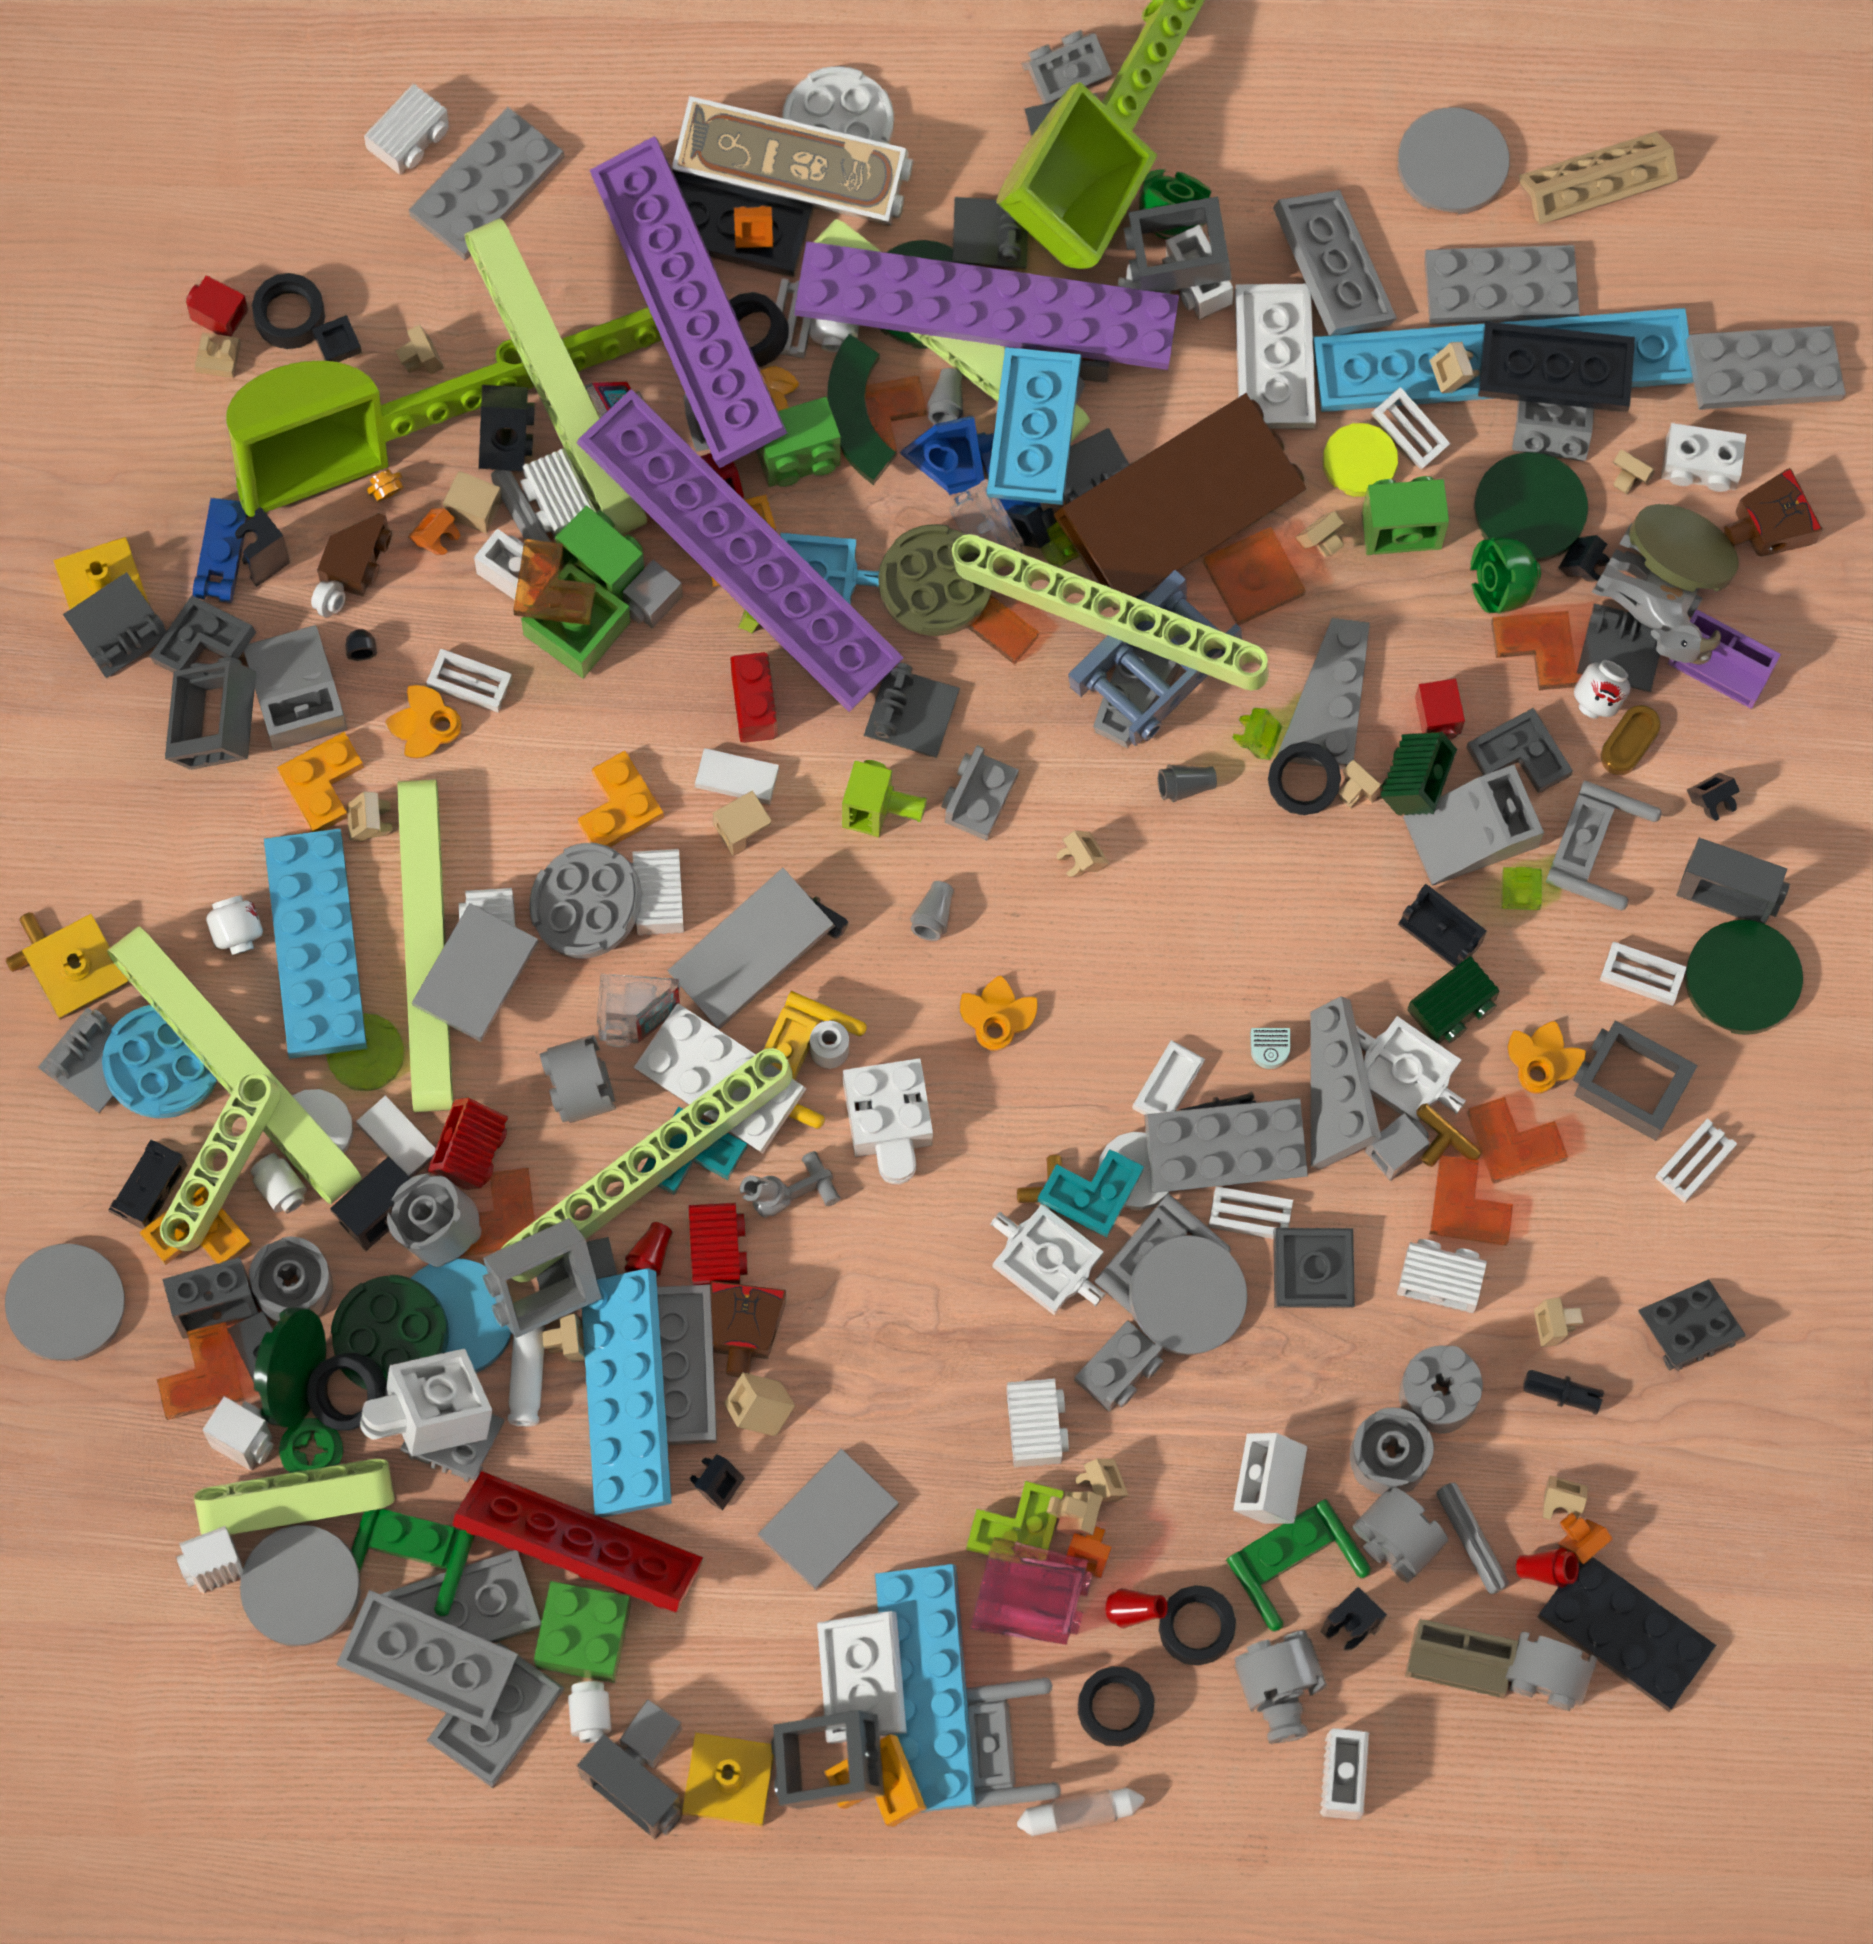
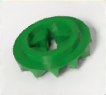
M306 1418L297 1425L289 1427L284 1432L279 1445L280 1460L289 1473L339 1465L344 1454L342 1439L338 1431L323 1425L317 1418ZM312 1435H314L317 1447L328 1452L315 1454L314 1460L309 1465L306 1454L295 1449L308 1447L309 1441H311Z

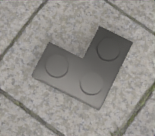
M191 595L149 657L155 664L172 673L190 668V665L196 662L205 648L222 657L238 659L256 634V631L252 625Z
M1534 708L1467 743L1466 748L1483 775L1519 762L1538 793L1570 777L1573 772Z

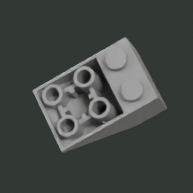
M316 625L247 645L244 653L248 667L256 671L255 690L273 751L347 730L343 710Z
M1515 765L1480 776L1441 796L1433 815L1430 813L1427 815L1415 813V815L1403 816L1432 886L1539 847L1544 834Z

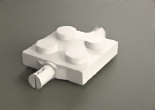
M1398 1016L1389 1028L1377 1036L1376 1039L1356 1026L1360 1046L1366 1051L1364 1064L1373 1096L1399 1114L1405 1113L1411 1121L1413 1119L1420 1120L1416 1115V1111L1423 1103L1432 1106L1439 1101L1458 1114L1466 1100L1447 1087L1450 1077L1461 1062L1460 1058Z
M1043 1204L1040 1205L1030 1219L1022 1222L1019 1226L1003 1215L1001 1211L992 1220L990 1225L1008 1237L1005 1249L993 1262L992 1267L1053 1315L1056 1314L1068 1298L1074 1296L1077 1292L1094 1304L1095 1307L1104 1298L1106 1293L1088 1281L1090 1271L1103 1256V1251Z

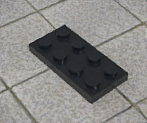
M673 171L710 257L790 277L795 276L813 213L812 204ZM741 206H746V208L772 207L773 247L735 248L734 208H740Z
M1485 321L1478 397L1628 412L1631 399L1635 337Z
M1593 1556L1584 1564L1579 1563L1576 1581L1573 1584H1567L1564 1588L1558 1587L1538 1615L1540 1620L1589 1655L1595 1656L1597 1661L1668 1712L1673 1708L1716 1647L1713 1642Z

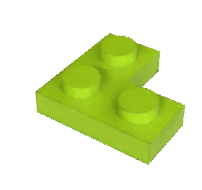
M1025 1481L1015 1519L976 1509L966 1550L1009 1561L1014 1544L1048 1553L1057 1520L1056 1516L1047 1512L1050 1497L1062 1499L1064 1491Z

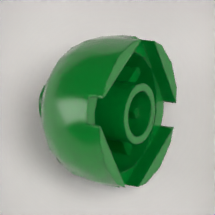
M1157 169L1150 171L1145 177L1140 189L1138 203L1139 210L1195 201L1209 198L1211 190L1198 179L1177 171L1174 178L1163 176L1166 169ZM1198 225L1180 226L1153 233L1159 238L1168 240Z
M1496 537L1480 541L1473 551L1470 571L1477 570L1478 583H1472V589L1478 604L1485 612L1508 613L1524 607L1531 601L1541 578V567L1538 561H1536L1534 554L1524 543L1512 538Z

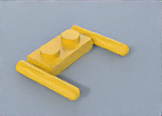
M791 991L764 1049L774 1048L785 1054L792 1069V1079L795 1080L810 1049L811 1032L821 1020L838 1022L844 1026L847 1032L856 1036H863L867 1030L866 1023ZM771 1063L772 1066L780 1071L782 1070L781 1064ZM796 1104L788 1116L815 1129L821 1128L825 1122L822 1114L800 1104Z

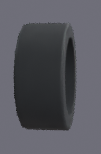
M277 274L265 280L255 292L252 302L253 317L256 328L264 340L275 347L283 349L301 348L314 341L312 328L324 324L325 311L322 295L312 281L298 274ZM288 293L304 296L311 307L310 317L304 324L296 328L282 329L270 323L266 310L274 298Z
M756 292L742 293L731 298L729 301L738 322L751 313L763 312L769 316L771 326L767 335L760 343L750 347L758 367H763L774 361L784 350L789 338V325L784 313L770 298Z
M1309 742L1291 744L1280 751L1271 763L1268 775L1270 793L1277 804L1289 813L1303 816L1319 813L1328 807L1338 794L1341 783L1339 764L1331 752L1319 744ZM1301 756L1313 757L1321 762L1327 774V784L1322 794L1316 799L1306 802L1290 797L1284 790L1281 780L1283 769L1287 763Z
M342 1353L321 1362L311 1373L307 1385L308 1403L314 1416L323 1425L337 1431L353 1430L361 1427L362 1410L353 1415H344L332 1406L328 1397L327 1384L330 1376L335 1371L344 1368L355 1370L363 1378L367 1387V1401L386 1397L387 1381L381 1368L371 1358L359 1353Z
M1194 1585L1182 1588L1169 1597L1167 1601V1614L1164 1618L1160 1619L1158 1629L1162 1644L1169 1654L1184 1664L1197 1666L1212 1663L1224 1655L1233 1641L1236 1627L1233 1607L1225 1596L1211 1587ZM1194 1602L1205 1603L1212 1607L1219 1615L1221 1622L1220 1634L1216 1641L1210 1646L1201 1649L1189 1648L1181 1643L1173 1627L1174 1618L1179 1609L1186 1604Z
M1110 1666L1096 1671L1086 1680L1078 1698V1717L1082 1728L1093 1740L1106 1746H1124L1135 1742L1147 1731L1154 1715L1155 1698L1150 1685L1139 1673L1127 1667ZM1111 1683H1122L1130 1687L1137 1694L1140 1702V1711L1136 1721L1129 1727L1121 1730H1112L1102 1726L1096 1720L1092 1710V1702L1096 1692L1103 1686Z

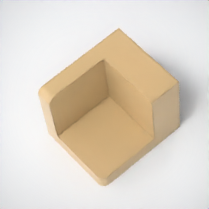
M460 471L457 473L445 497L443 507L455 518L454 521L487 534L502 503L501 489L499 486Z
M753 790L713 812V825L733 856L746 849L747 838L771 825L769 815Z
M744 1372L724 1402L737 1427L772 1436L779 1433L795 1407L781 1382Z

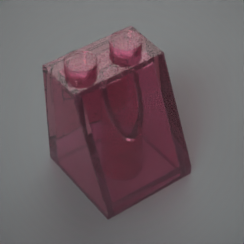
M994 1537L989 1550L970 1629L1067 1645L1070 1634L1078 1635L1083 1616L1082 1611L1076 1610L1079 1595L1087 1597L1093 1573L1085 1572L1088 1560Z

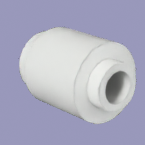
M824 1021L816 1025L810 1035V1054L817 1065L832 1069L842 1065L849 1054V1035L840 1023ZM831 1041L834 1042V1044L827 1045L825 1044V1042Z
M273 1153L262 1158L252 1167L253 1183L275 1212L284 1211L285 1213H290L303 1204L305 1201L303 1196L307 1188L284 1158L280 1159L277 1154Z
M587 1681L573 1684L571 1686L572 1694L568 1696L571 1735L580 1737L581 1743H596L603 1734H608L612 1731L609 1693L604 1691L603 1682Z

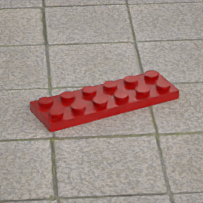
M483 1471L480 1472L456 1511L452 1523L453 1526L463 1529L471 1535L481 1536L499 1543L507 1549L522 1552L541 1560L543 1563L555 1565L573 1572L584 1579L596 1581L614 1588L622 1594L632 1595L652 1603L658 1608L667 1609L677 1613L698 1574L703 1557Z

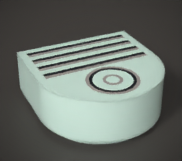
M1251 1028V1056L1256 1064L1265 1069H1275L1287 1061L1290 1053V1028Z

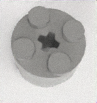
M594 1035L550 1047L546 1052L540 1053L546 1076H550L553 1087H556L549 1089L554 1109L556 1112L559 1111L563 1122L569 1121V1123H573L616 1110L613 1103L615 1101L605 1062L600 1057L597 1058L596 1051L600 1050Z
M429 1174L417 1175L402 1184L392 1198V1201L395 1203L391 1214L388 1212L387 1215L390 1233L420 1260L430 1263L432 1266L441 1267L460 1257L481 1236L482 1229L479 1225V1213L475 1203L446 1177L430 1176Z
M289 1236L271 1244L268 1243L256 1253L250 1266V1285L256 1302L265 1315L276 1322L280 1320L279 1313L288 1307L310 1309L319 1315L330 1301L333 1281L327 1261L318 1247L306 1239ZM294 1275H297L299 1280L297 1284L292 1283L290 1287L285 1286L284 1279L291 1280Z
M1433 1346L1426 1348L1413 1357L1404 1372L1399 1388L1401 1409L1414 1413L1421 1419L1420 1421L1427 1430L1433 1433L1442 1434L1455 1431L1467 1423L1480 1401L1483 1388L1480 1370L1473 1359L1457 1346ZM1436 1383H1439L1441 1387L1446 1386L1448 1388L1446 1396L1441 1391H1433Z
M1384 1408L1366 1418L1359 1425L1350 1448V1464L1356 1481L1368 1490L1380 1495L1393 1487L1405 1493L1412 1491L1426 1474L1434 1451L1433 1438L1429 1430L1420 1421L1421 1419L1414 1413L1401 1408ZM1388 1445L1395 1447L1394 1451L1397 1454L1395 1458L1388 1457L1385 1451Z
M1393 1487L1384 1492L1352 1527L1367 1542L1363 1546L1364 1550L1379 1563L1385 1559L1392 1565L1391 1569L1401 1580L1408 1583L1448 1542V1538L1435 1519L1431 1524L1422 1514L1425 1509L1416 1500L1402 1490Z
M1306 1630L1288 1634L1283 1637L1284 1642L1271 1645L1270 1640L1259 1641L1248 1646L1247 1653L1235 1658V1668L1250 1711L1253 1712L1257 1708L1258 1712H1262V1710L1271 1706L1299 1701L1298 1697L1304 1693L1303 1690L1308 1689L1311 1696L1327 1686L1311 1639L1308 1638Z
M1521 1632L1518 1638L1519 1642L1514 1664L1508 1668L1505 1679L1511 1682L1509 1690L1530 1698L1536 1692L1549 1696L1547 1704L1566 1711L1573 1709L1574 1705H1582L1597 1658L1591 1655L1585 1661L1581 1659L1583 1651L1578 1648L1540 1635L1538 1641H1527L1530 1633Z

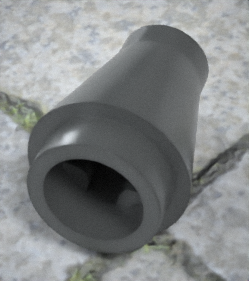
M1168 764L1166 769L1158 771V788L1163 800L1171 799L1172 802H1176L1206 790L1216 789L1217 776L1213 766L1196 767Z

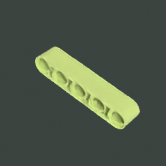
M249 1072L238 1081L162 1220L160 1235L169 1246L182 1251H192L203 1242L279 1102L280 1088L268 1076L259 1072ZM264 1082L266 1085L265 1096L261 1100L253 1102L251 1098L252 1088L256 1084ZM245 1117L247 1121L245 1132L240 1136L234 1137L232 1133L233 1123L237 1119ZM226 1152L228 1156L226 1167L221 1171H215L213 1168L214 1158L217 1154ZM202 1187H207L209 1191L208 1200L202 1206H196L194 1203L196 1191ZM182 1222H187L190 1228L189 1235L183 1241L178 1242L175 1238L176 1227Z
M368 1459L212 1486L199 1490L193 1496L201 1535L226 1526L229 1534L232 1535L384 1508L395 1501L389 1463L384 1459Z

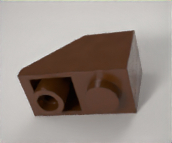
M378 513L329 537L317 568L320 582L323 580L329 582L336 580L343 584L344 591L364 596L367 586H373L377 579L379 564H376L379 554L381 551H387L392 538V531L388 528L386 515Z

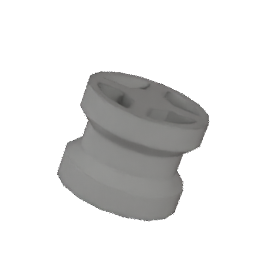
M1284 1703L1262 1710L1264 1720L1269 1722L1270 1731L1267 1734L1269 1743L1289 1742L1308 1735L1307 1727L1301 1723L1300 1718L1303 1712L1302 1703Z

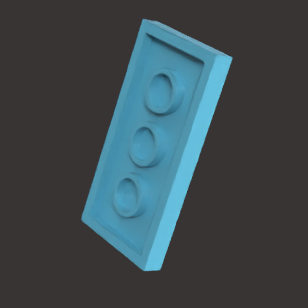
M1005 347L987 486L988 498L1063 505L1081 365L1080 354Z

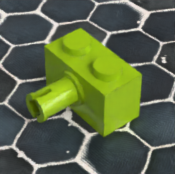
M865 760L864 763L854 761L842 801V828L879 837L885 816L888 813L921 822L927 798L894 791V786H892V770L886 769L883 763L874 760Z

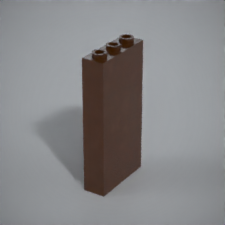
M1247 393L1093 487L1053 514L1096 583L1136 598L1166 579L1174 570L1179 571L1307 489L1304 484L1305 479L1302 471L1296 464L1289 461L1284 453V444L1281 438L1274 431H1270L1263 420L1264 413L1260 405L1254 399H1250Z

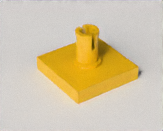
M126 537L53 560L69 609H72L126 572L148 603Z
M91 913L22 949L59 1020L129 983L124 974L109 957L107 950L110 947Z
M695 1732L682 1815L763 1827L774 1758L771 1744Z

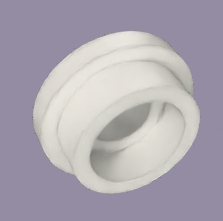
M323 580L314 590L311 604L313 608L317 609L319 615L328 618L342 609L346 599L343 584L336 580L330 582Z

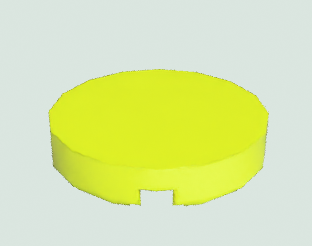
M1352 423L1339 428L1329 437L1323 452V470L1328 481L1335 488L1337 486L1340 490L1345 491V494L1352 497H1365L1368 485H1373L1376 481L1383 479H1393L1398 466V451L1392 438L1381 428L1368 423Z

